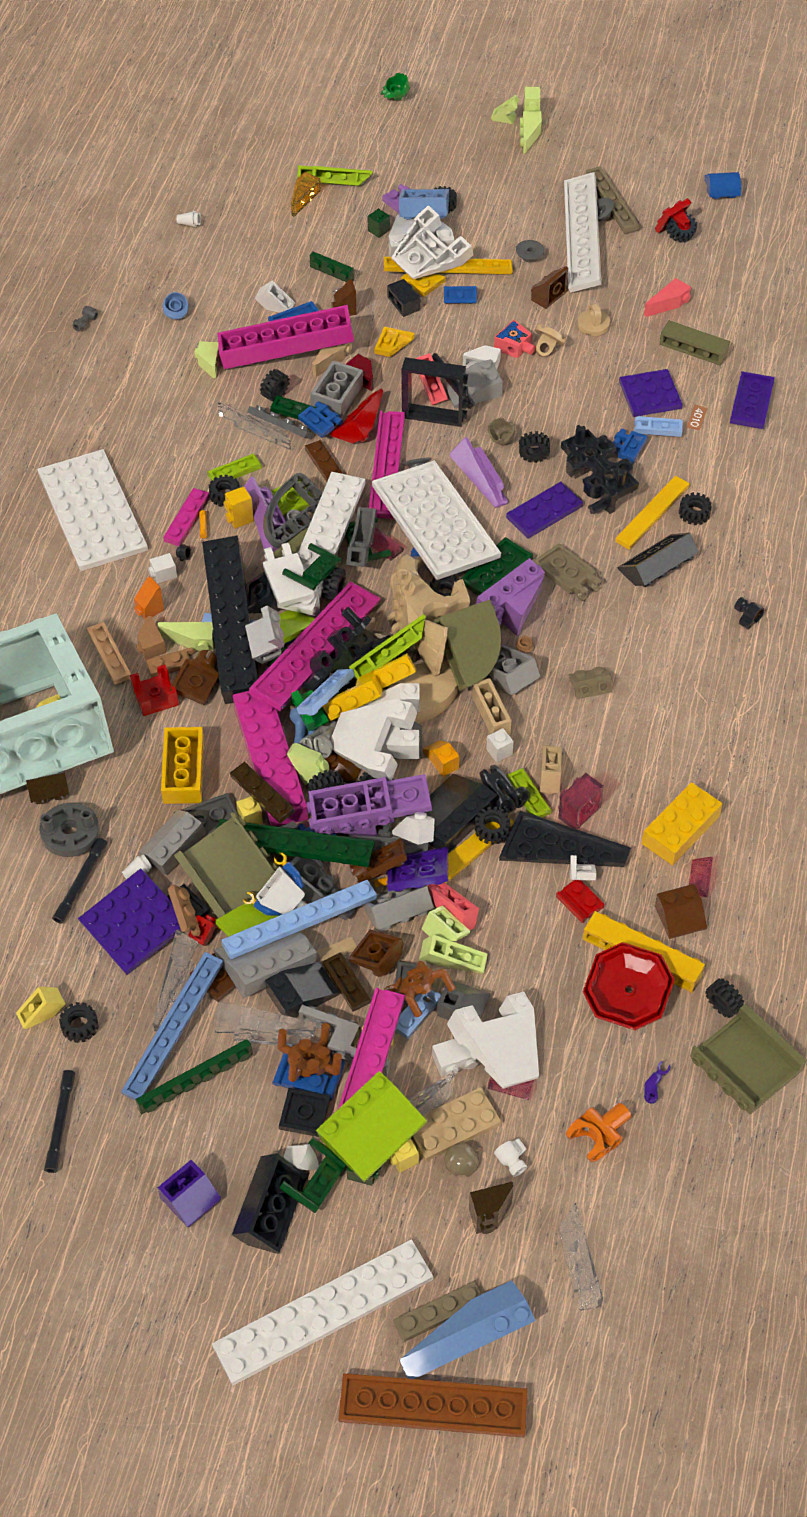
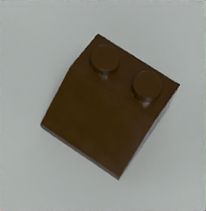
M65 770L56 774L26 780L31 803L43 804L47 802V799L62 800L66 798V795H69Z
M513 1182L470 1192L469 1212L476 1234H489L499 1227L512 1204Z

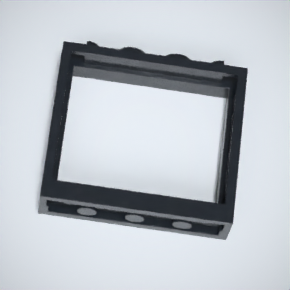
M405 357L401 369L402 412H405L404 419L462 427L463 420L467 419L468 411L465 410L468 404V398H465V396L467 397L468 386L466 384L469 378V374L466 373V366ZM412 373L459 380L458 410L412 404Z

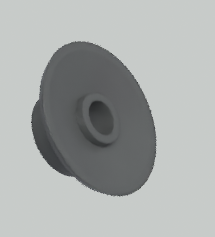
M601 198L597 200L598 221H604L610 217L614 206L611 199Z
M524 240L516 246V253L525 262H534L543 255L544 246L535 240Z
M418 458L401 464L402 466H409L410 469L431 461L432 458Z

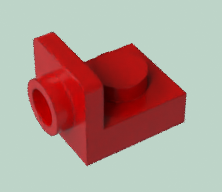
M208 914L205 917L197 915L196 919L200 928V935L194 936L190 930L187 937L203 946H207L215 928H220L216 925L215 917Z

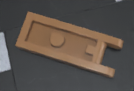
M191 647L147 659L146 664L151 678L158 676L157 667L164 664L167 667L168 673L180 671L186 659L190 660L189 656L195 654L194 648Z
M176 885L170 886L168 892L181 931L187 933L190 929L192 935L199 936L200 928L195 916V910L189 899L188 891Z

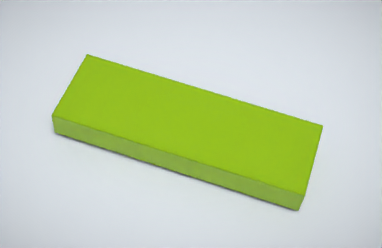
M253 453L209 470L207 475L213 481L215 477L219 478V475H222V477L228 475V477L233 476L235 479L262 469V465Z
M524 768L506 775L516 789L522 786L530 792V798L524 804L529 814L541 818L551 814L552 810Z

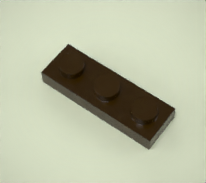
M341 952L323 961L324 968L352 1012L371 1003L370 997Z

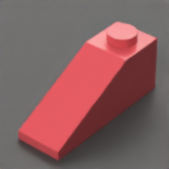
M675 278L645 303L644 316L648 317L681 307L691 298V286Z
M429 353V354H426V355H423V356H421V357L415 358V359L433 361L432 356H431L430 353ZM418 374L432 406L448 400L440 377Z
M445 882L440 885H426L430 897L437 908L443 905L469 930L475 928L479 911L477 906Z

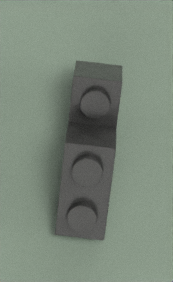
M358 507L353 537L348 546L346 565L359 567L367 565L369 547L373 544L377 509Z

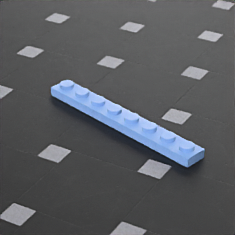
M365 880L221 940L222 946L230 960L373 901L376 899L377 894L368 880Z

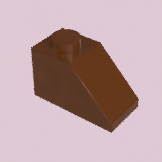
M352 279L348 280L334 294V302H331L332 308L347 305L350 316L357 315L356 289Z

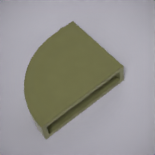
M487 600L440 616L432 621L448 627L444 652L459 690H464L484 679L495 666L501 647L500 626L495 614V607L491 601Z

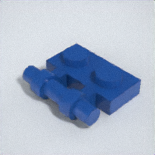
M320 401L316 402V409L310 406L298 415L299 420L321 438L334 430L333 423L339 426L343 423L339 414L332 412L329 406L325 403L322 404Z
M620 429L615 434L614 441L612 442L616 447V452H618V458H628L631 463H634L647 441V436L635 431H631L628 435L625 429Z

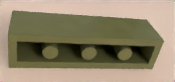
M668 320L661 331L659 345L721 366L728 354L730 341Z

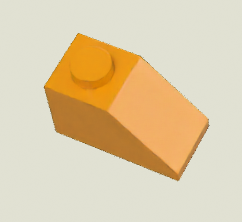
M438 740L423 748V752L442 777L459 769V755L449 742Z

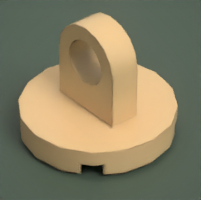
M597 303L588 306V310L578 316L577 326L583 334L588 333L591 336H600L608 331L610 318L605 312L600 310Z
M538 324L535 332L540 335V338L536 344V352L539 356L546 357L552 352L555 344L563 346L566 342V337L562 338L563 335L548 326L541 328L542 324ZM543 343L548 346L546 353L540 351V345Z

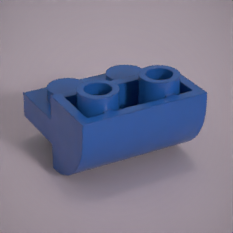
M739 172L704 175L707 193L711 198L719 199L724 196L735 198L736 196H741Z

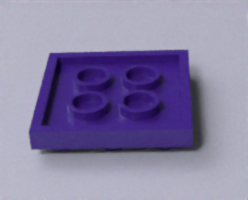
M668 369L619 377L620 386L633 417L682 409L681 399Z
M447 847L407 854L408 860L404 864L388 870V891L399 892L406 888H422L425 885H440L447 882L449 856Z

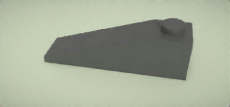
M295 857L290 862L299 871L304 884L302 890L305 895L302 900L312 903L341 891L334 884L335 879L332 875L328 876L323 870L324 865L320 860ZM357 907L337 916L347 920Z

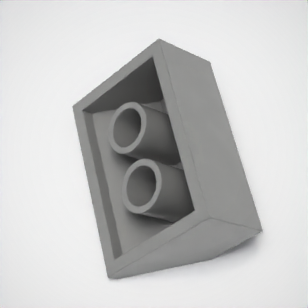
M177 810L138 853L139 855H144L152 865L167 876L179 863L174 855L179 851L184 853L198 843L206 834L205 828L199 820L188 812Z
M426 885L422 888H406L399 892L388 891L387 889L377 893L375 900L363 904L372 925L378 930H387L392 927V924L397 922L405 923L410 920V917L425 915L429 912L428 910L434 908Z

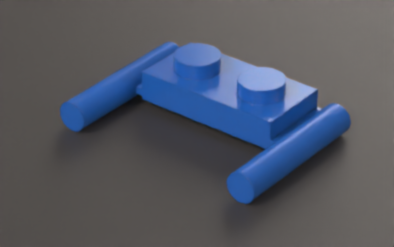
M283 1053L272 1082L273 1085L330 1095V1101L333 1100L345 1066L344 1061H341L340 1074L338 1076L332 1075L331 1079L328 1075L321 1074L317 1076V1073L310 1074V1077L299 1076L295 1082H291L288 1079V1055Z

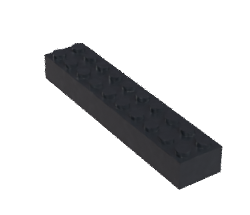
M238 535L202 542L220 688L225 704L233 703V694L249 691V688L259 679L257 661L252 659L245 628L246 625L251 623L242 550Z

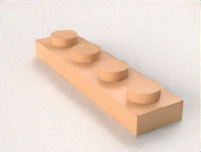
M101 622L88 627L87 632L114 685L129 680L131 673L105 623Z

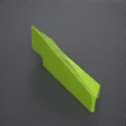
M298 165L297 182L312 181L313 183L359 186L368 177L373 175V171Z
M423 614L349 666L350 669H353L355 677L358 679L373 669L375 670L385 665L422 638L425 615Z

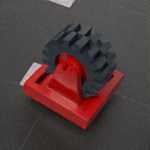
M687 198L684 201L679 200L672 208H666L662 212V217L657 221L658 224L655 227V231L659 234L667 229V234H670V238L674 237V241L677 239L680 243L682 241H689L697 230V222H694L696 219L691 218V214L688 216L686 212L692 202Z

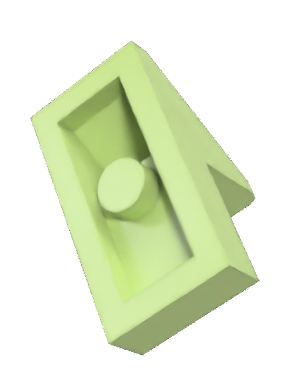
M514 95L495 108L491 120L513 124L517 116L514 111L518 108L519 98Z

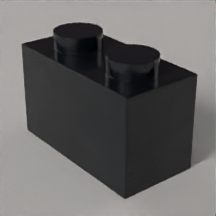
M405 279L387 285V298L403 317L420 311L421 297L419 294H416L411 284H408Z

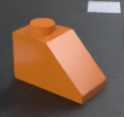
M149 576L134 598V610L138 616H142L145 620L150 615L154 617L164 611L161 587Z

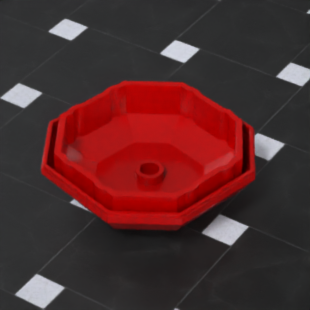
M621 942L596 954L582 992L595 1018L636 1031L662 1018L675 979L662 954ZM631 987L633 991L631 993H627L625 991L626 988Z

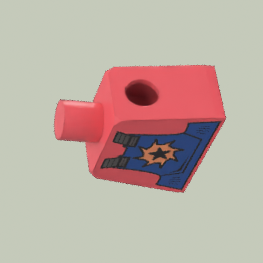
M512 320L494 337V347L501 349L502 353L515 358L520 357L524 352L532 355L536 349V346L532 344L531 332L515 320Z

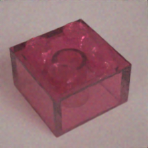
M587 773L577 777L572 786L564 789L559 796L558 818L569 827L578 830L601 808L604 785Z

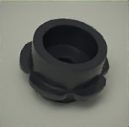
M180 544L177 547L176 556L180 558V561L183 562L190 559V546Z

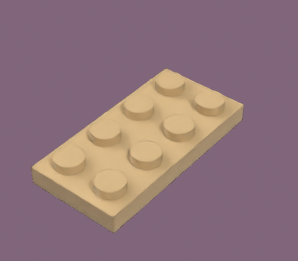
M480 1087L422 1115L427 1120V1123L412 1136V1139L425 1162L445 1153L454 1144L466 1143L500 1126L501 1120Z

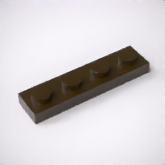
M245 761L230 772L231 778L280 824L295 813L294 807Z

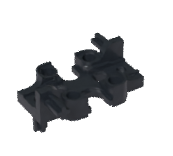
M577 425L575 435L561 442V449L567 454L566 473L571 478L580 473L584 468H588L593 472L582 481L584 483L583 492L588 497L593 499L600 498L599 501L588 506L591 514H595L603 509L609 514L615 512L616 501L638 489L639 482L632 476L633 464L628 458L622 459L619 462L607 460L614 457L616 447L607 439L606 435L596 438L584 425ZM612 474L614 477L607 478L605 475Z
M349 606L341 612V615L350 625L349 627H342L333 631L327 638V641L335 648L336 655L334 659L326 653V650H319L311 658L310 669L313 673L303 685L308 691L313 690L314 692L329 678L330 673H335L339 669H350L349 666L373 650L372 646L377 641V638L366 629L371 621L368 615L359 618ZM350 648L355 650L354 657L349 653ZM350 680L347 685L339 690L338 694L346 691L347 688L350 689L356 686V683Z

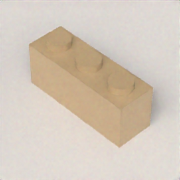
M491 679L474 684L472 686V698L489 733L492 734L504 728L507 734L511 735L512 721Z

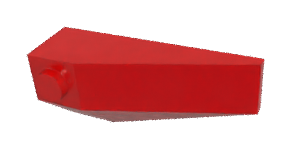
M381 388L370 394L357 406V409L347 415L348 418L340 426L336 425L329 434L332 437L352 444L357 441L363 442L369 437L368 433L373 428L383 389Z

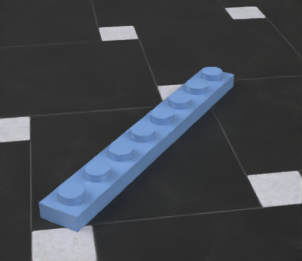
M207 952L203 954L121 1091L123 1095L135 1100L147 1093L221 969L223 960Z

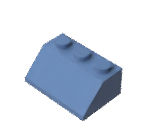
M402 189L399 196V217L412 219L428 205L439 215L440 219L447 217L449 189Z

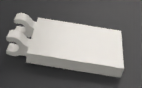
M289 543L281 544L284 557L276 559L271 547L264 549L266 561L263 562V568L279 608L314 598L313 590L282 575L285 568L300 576L305 571L298 553L292 554Z

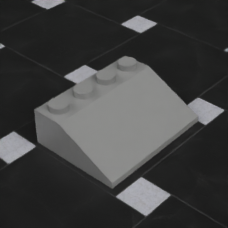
M300 931L231 960L223 946L214 949L215 955L223 960L222 966L243 998L265 989V980L283 970L315 963L317 954L307 937Z

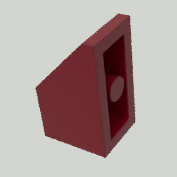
M358 353L346 365L363 370V387L373 391L371 360Z

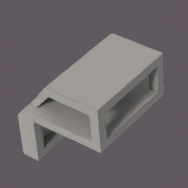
M269 606L261 608L263 618L245 626L252 659L261 664L281 655V648L284 647V633L279 624L280 616L276 610Z

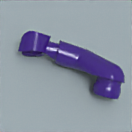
M663 1061L658 1064L657 1071L653 1072L644 1084V1098L647 1103L653 1104L658 1100L657 1084L661 1081L662 1076L667 1075L670 1071V1064L667 1071L660 1069Z

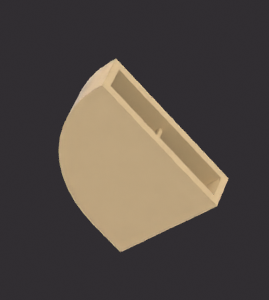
M448 661L442 662L440 673L435 677L425 663L414 664L416 668L415 673L387 687L389 689L400 683H419V712H417L415 722H424L440 715L455 700L459 688Z

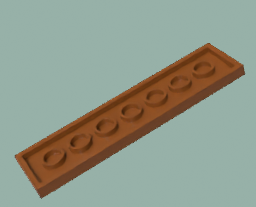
M343 1373L338 1420L344 1423L525 1438L528 1389Z

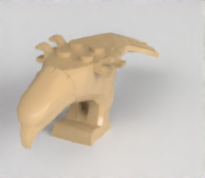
M405 554L399 559L391 576L390 586L393 591L392 610L394 612L388 616L390 625L393 624V620L398 621L392 626V633L394 635L398 630L403 629L421 615H425L422 638L413 645L435 677L440 673L448 627L432 621L440 616L469 607L470 597L463 579L454 582L451 596H442L434 592L417 572L418 568L425 563L421 556L412 557Z

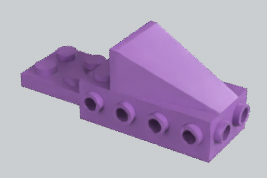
M529 558L479 595L476 604L490 600L495 607L499 626L503 623L517 636L520 634L530 610L541 591L545 572L541 566Z
M426 774L387 781L386 777L308 791L310 801L307 802L308 813H312L309 823L311 830L315 829L316 833L377 835L376 825L392 823L395 817L411 815L416 812L432 811Z

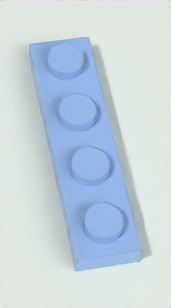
M339 669L297 707L298 713L307 714L308 716L316 714L323 705L329 702L332 696L338 694L339 690L347 685L355 676L353 669Z

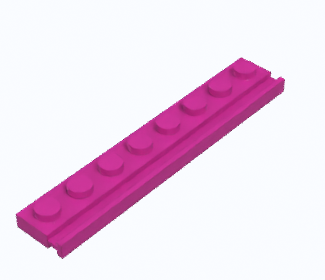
M380 411L372 481L399 472L405 412L388 411L383 413V411ZM371 484L369 508L377 509V518L394 519Z
M379 988L375 989L338 1109L378 1071L383 1073L405 1001V995L388 990L384 991Z

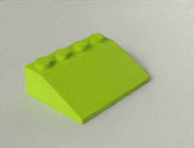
M378 1071L316 1131L321 1141L365 1182L427 1123V1120L398 1088Z

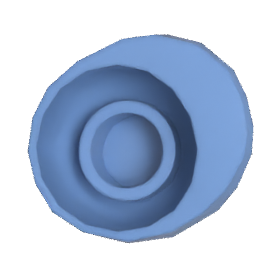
M172 292L164 299L162 305L163 313L168 318L178 320L186 316L188 302L183 294Z

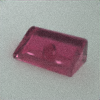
M374 528L373 544L371 546L378 552L390 549L392 556L386 557L390 561L405 550L379 529Z
M713 857L692 859L689 885L695 884L701 897L708 896Z
M490 1076L488 1089L529 1100L534 1080L503 1089Z

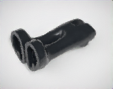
M497 765L490 766L492 774L486 769L479 772L482 783L497 794L496 806L498 810L503 809L504 813H511L514 805L516 808H520L530 798L528 789L522 786L516 789ZM499 786H501V787L505 790V792H506L508 795H505V794L501 791V789L499 788Z

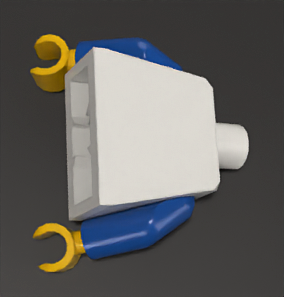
M280 853L284 857L282 862H278L274 858L275 863L282 865L283 868L279 866L257 895L252 891L247 892V894L252 896V901L246 898L243 899L245 904H254V908L267 916H280L307 905V903L301 900L305 893L302 890L304 884L300 873L290 862H287V857L283 853Z

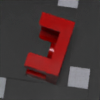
M165 664L157 667L158 676L140 681L139 673L130 675L132 690L143 716L179 706L175 686L171 687L169 673Z

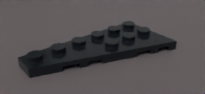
M520 811L501 851L499 861L570 864V856L576 855V864L625 867L631 847Z

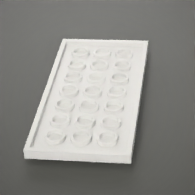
M103 449L37 469L80 571L148 551L144 537Z
M435 460L372 481V487L436 580L501 557L499 549Z

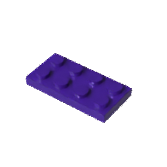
M741 371L730 418L731 424L764 429L775 377Z
M560 481L506 513V518L529 539L583 507V502Z

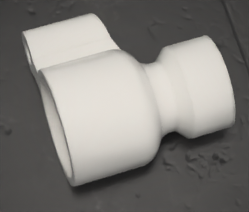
M519 1138L513 1142L507 1141L495 1150L494 1154L503 1166H509V1171L513 1177L520 1175L527 1169L523 1160H519V1157L527 1150Z

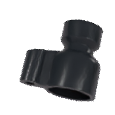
M740 597L734 605L735 610L743 612L739 624L748 630L762 618L765 611L762 606L755 602L749 603L744 597Z

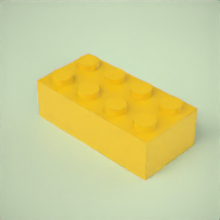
M203 727L164 728L161 779L163 804L202 802Z
M691 782L643 831L641 844L673 866L720 817L723 803Z

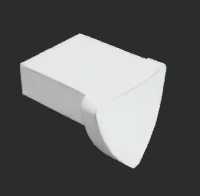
M571 855L570 879L596 880L595 865L576 864V855Z
M304 1144V1146H287L283 1158L291 1162L298 1169L314 1170L318 1168L319 1164L316 1154L309 1144Z

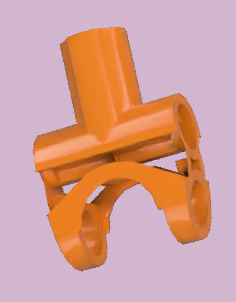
M621 1103L615 1105L603 1116L594 1107H591L571 1124L565 1135L570 1140L579 1136L591 1137L595 1145L588 1153L587 1159L590 1162H596L622 1142L623 1138L616 1130L631 1119V1114L627 1107ZM583 1127H588L589 1131L583 1130Z

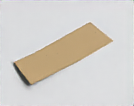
M349 937L319 949L317 952L322 961L340 952L342 955L351 953L357 945L353 938Z

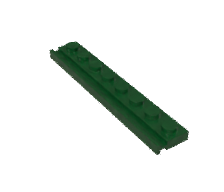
M219 819V824L217 825V828L228 820ZM247 822L244 826L247 832L252 831L258 839L255 842L259 848L263 846L267 853H283L287 856L369 867L374 848V841Z

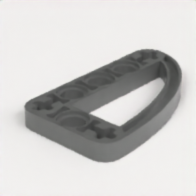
M296 473L289 478L275 493L265 511L263 519L264 534L268 542L275 548H280L281 544L287 543L309 527L312 517L309 516L308 512L315 513L323 494L303 473ZM293 487L310 506L274 530L273 514L275 507L284 494ZM308 492L314 493L315 497L309 496ZM297 520L303 521L305 526L299 525ZM285 528H290L293 534L288 533Z

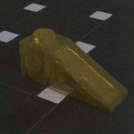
M304 172L297 178L291 201V214L293 217L321 191L320 178Z

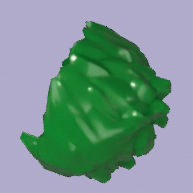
M396 73L394 76L389 77L380 94L384 95V98L388 100L392 98L394 100H401L408 94L411 88L407 75Z

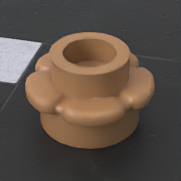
M522 636L516 642L517 650L522 653H529L533 650L534 643L528 636Z

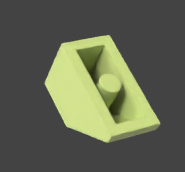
M525 87L524 111H540V87Z
M199 341L198 348H195V358H198V365L212 378H216L220 358L218 342Z
M298 743L292 744L287 753L305 785L309 783V779H313V775L317 776L318 772L322 774L324 770L328 772L330 770L328 762L321 753Z
M443 905L428 913L422 930L429 937L436 935L450 941H457L470 934V930Z

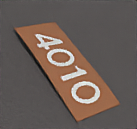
M695 404L687 428L700 431L708 408Z

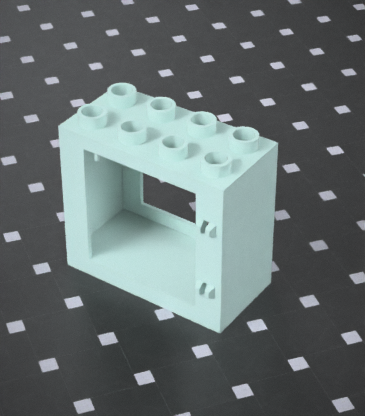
M57 613L0 632V705L53 686L61 698L60 700L0 721V794L26 785V780L56 774L114 752L101 698Z

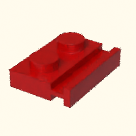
M573 880L563 890L556 892V898L581 923H584L587 918H591L595 911L599 912L605 905L581 880Z

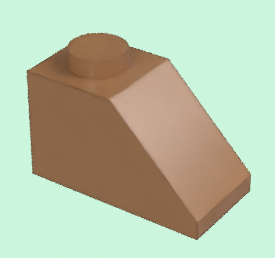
M150 615L146 618L137 635L138 644H136L139 655L142 654L145 660L166 653L165 642Z

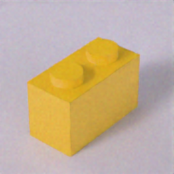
M243 486L225 493L224 507L227 511L225 513L227 522L231 523L234 529L254 522L252 498L246 488Z

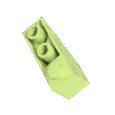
M523 111V118H520V147H523V153L529 150L541 134V111Z

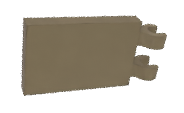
M560 543L533 561L542 567L545 572L544 575L567 593L575 592L581 601L588 598L585 594L588 589L583 586L584 584L588 583L594 592L601 589V586L598 585L601 583V580L596 577V571Z

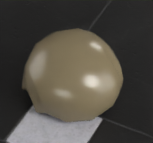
M504 418L494 419L487 429L491 440L499 445L510 443L516 432L512 423Z
M465 1143L454 1144L447 1149L444 1156L445 1167L455 1176L465 1175L469 1177L477 1170L479 1165L475 1150Z

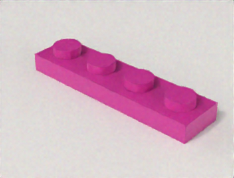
M196 488L192 489L163 536L164 542L176 546L182 544L198 518L199 512L210 498L209 492Z

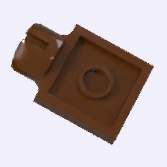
M208 650L199 651L194 660L186 659L171 687L175 686L177 694L201 705H205L219 679V673L215 671L217 656L211 652L209 658H205Z
M399 838L373 852L369 867L350 865L352 875H356L357 882L360 883L365 880L370 881L376 876H382L393 867L401 866L408 860L405 843L402 838Z

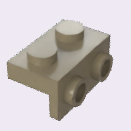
M594 667L588 671L578 670L569 674V681L574 686L577 699L612 692L611 675L605 667Z

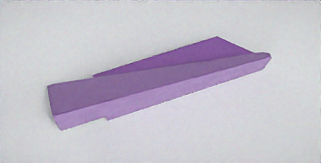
M465 437L452 450L450 457L495 508L507 505L508 500L502 492L504 488L503 482L481 447L473 449L468 437Z
M251 476L244 487L252 498L253 517L263 548L271 547L274 552L279 548L273 547L268 542L263 530L264 514L273 495L266 486L263 488L258 486L255 478ZM276 505L273 514L274 530L286 523L278 505Z

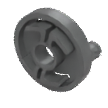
M74 802L63 803L53 807L40 817L39 831L42 843L48 851L62 857L81 855L90 850L99 837L100 828L97 816L86 805ZM69 827L77 829L72 834L63 833Z

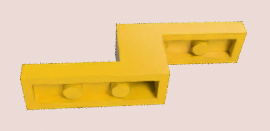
M406 654L359 677L356 686L330 698L329 702L323 705V708L330 720L340 717L342 712L356 709L381 697L383 688L415 673L416 668L409 655Z

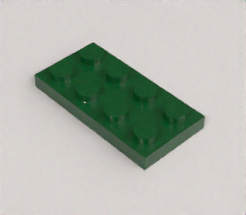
M505 537L496 545L501 552L500 558L471 568L461 579H463L466 588L477 595H481L529 558L532 560L533 554Z

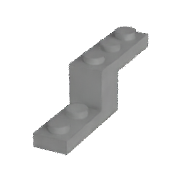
M302 1005L299 1010L300 1022L320 1029L323 1023H328L330 1025L329 1032L333 1033L328 1044L330 1057H333L335 1053H340L342 1061L352 1064L357 1049L355 1045L360 1037V1025L353 1020L339 1018L333 1013L319 1011L313 1006L307 1007ZM389 1059L386 1060L382 1074L384 1076H387L390 1070Z

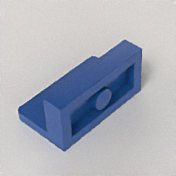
M444 286V303H477V286Z

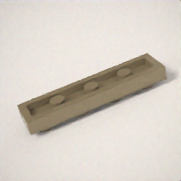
M473 1281L394 1319L393 1323L404 1343L443 1324L466 1303L480 1296L481 1293Z

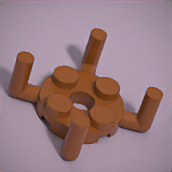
M419 961L416 968L406 972L407 977L404 979L400 977L395 984L386 986L384 991L388 990L405 995V1000L417 1018L422 1015V1011L414 996L419 993L426 994L432 989L431 985L435 979L442 978L449 992L455 990L456 987L445 968L433 971L431 967L428 969L423 961Z
M328 1023L322 1024L321 1037L318 1043L311 1042L309 1039H302L292 1047L286 1045L287 1030H279L277 1049L288 1055L289 1081L295 1082L299 1076L310 1077V1074L317 1073V1076L325 1072L334 1076L340 1074L342 1061L340 1053H335L333 1065L329 1064L330 1050L325 1047L329 1041L330 1025Z

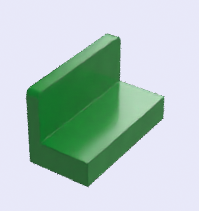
M298 690L291 693L292 702L296 709L313 693V690L301 695ZM322 707L316 714L311 716L299 714L308 732L328 723V718Z

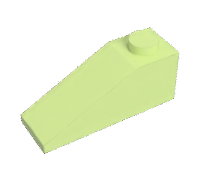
M158 622V630L162 638L187 648L192 647L195 651H214L212 622Z
M432 935L423 940L419 959L438 966L482 974L485 969L487 953Z

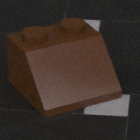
M565 266L552 271L547 276H544L539 283L535 284L531 289V301L547 309L567 292L568 267Z
M695 884L657 893L655 908L669 939L707 929L703 902Z

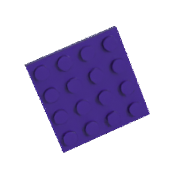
M141 868L78 918L80 923L126 975L131 973L181 932L172 902Z

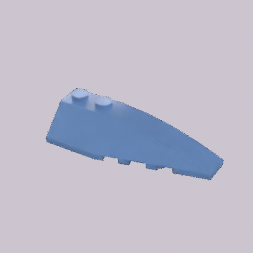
M511 1280L471 1299L399 1359L407 1379H415L536 1320L526 1299Z

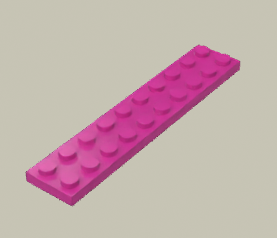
M350 581L249 688V693L281 711L292 699L291 693L297 690L300 691L312 675L310 660L319 650H326V653L331 657L335 653V648L327 641L328 636L333 631L342 627H349L350 625L341 615V612L349 606L359 618L369 616L380 604L381 598Z

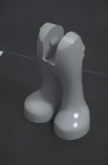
M333 721L331 724L328 722L318 727L315 732L302 738L298 744L321 753L323 758H327L332 753L330 739L337 721Z

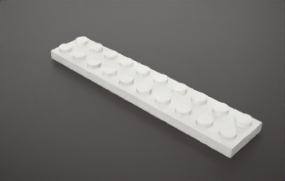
M594 172L564 180L568 288L570 293L601 285L597 191Z
M331 472L298 552L304 570L320 556L308 550L310 543L337 556L365 486L364 478ZM324 580L313 591V599L280 608L313 615L322 593Z
M411 1239L212 1343V1347L232 1386L432 1281L433 1275Z

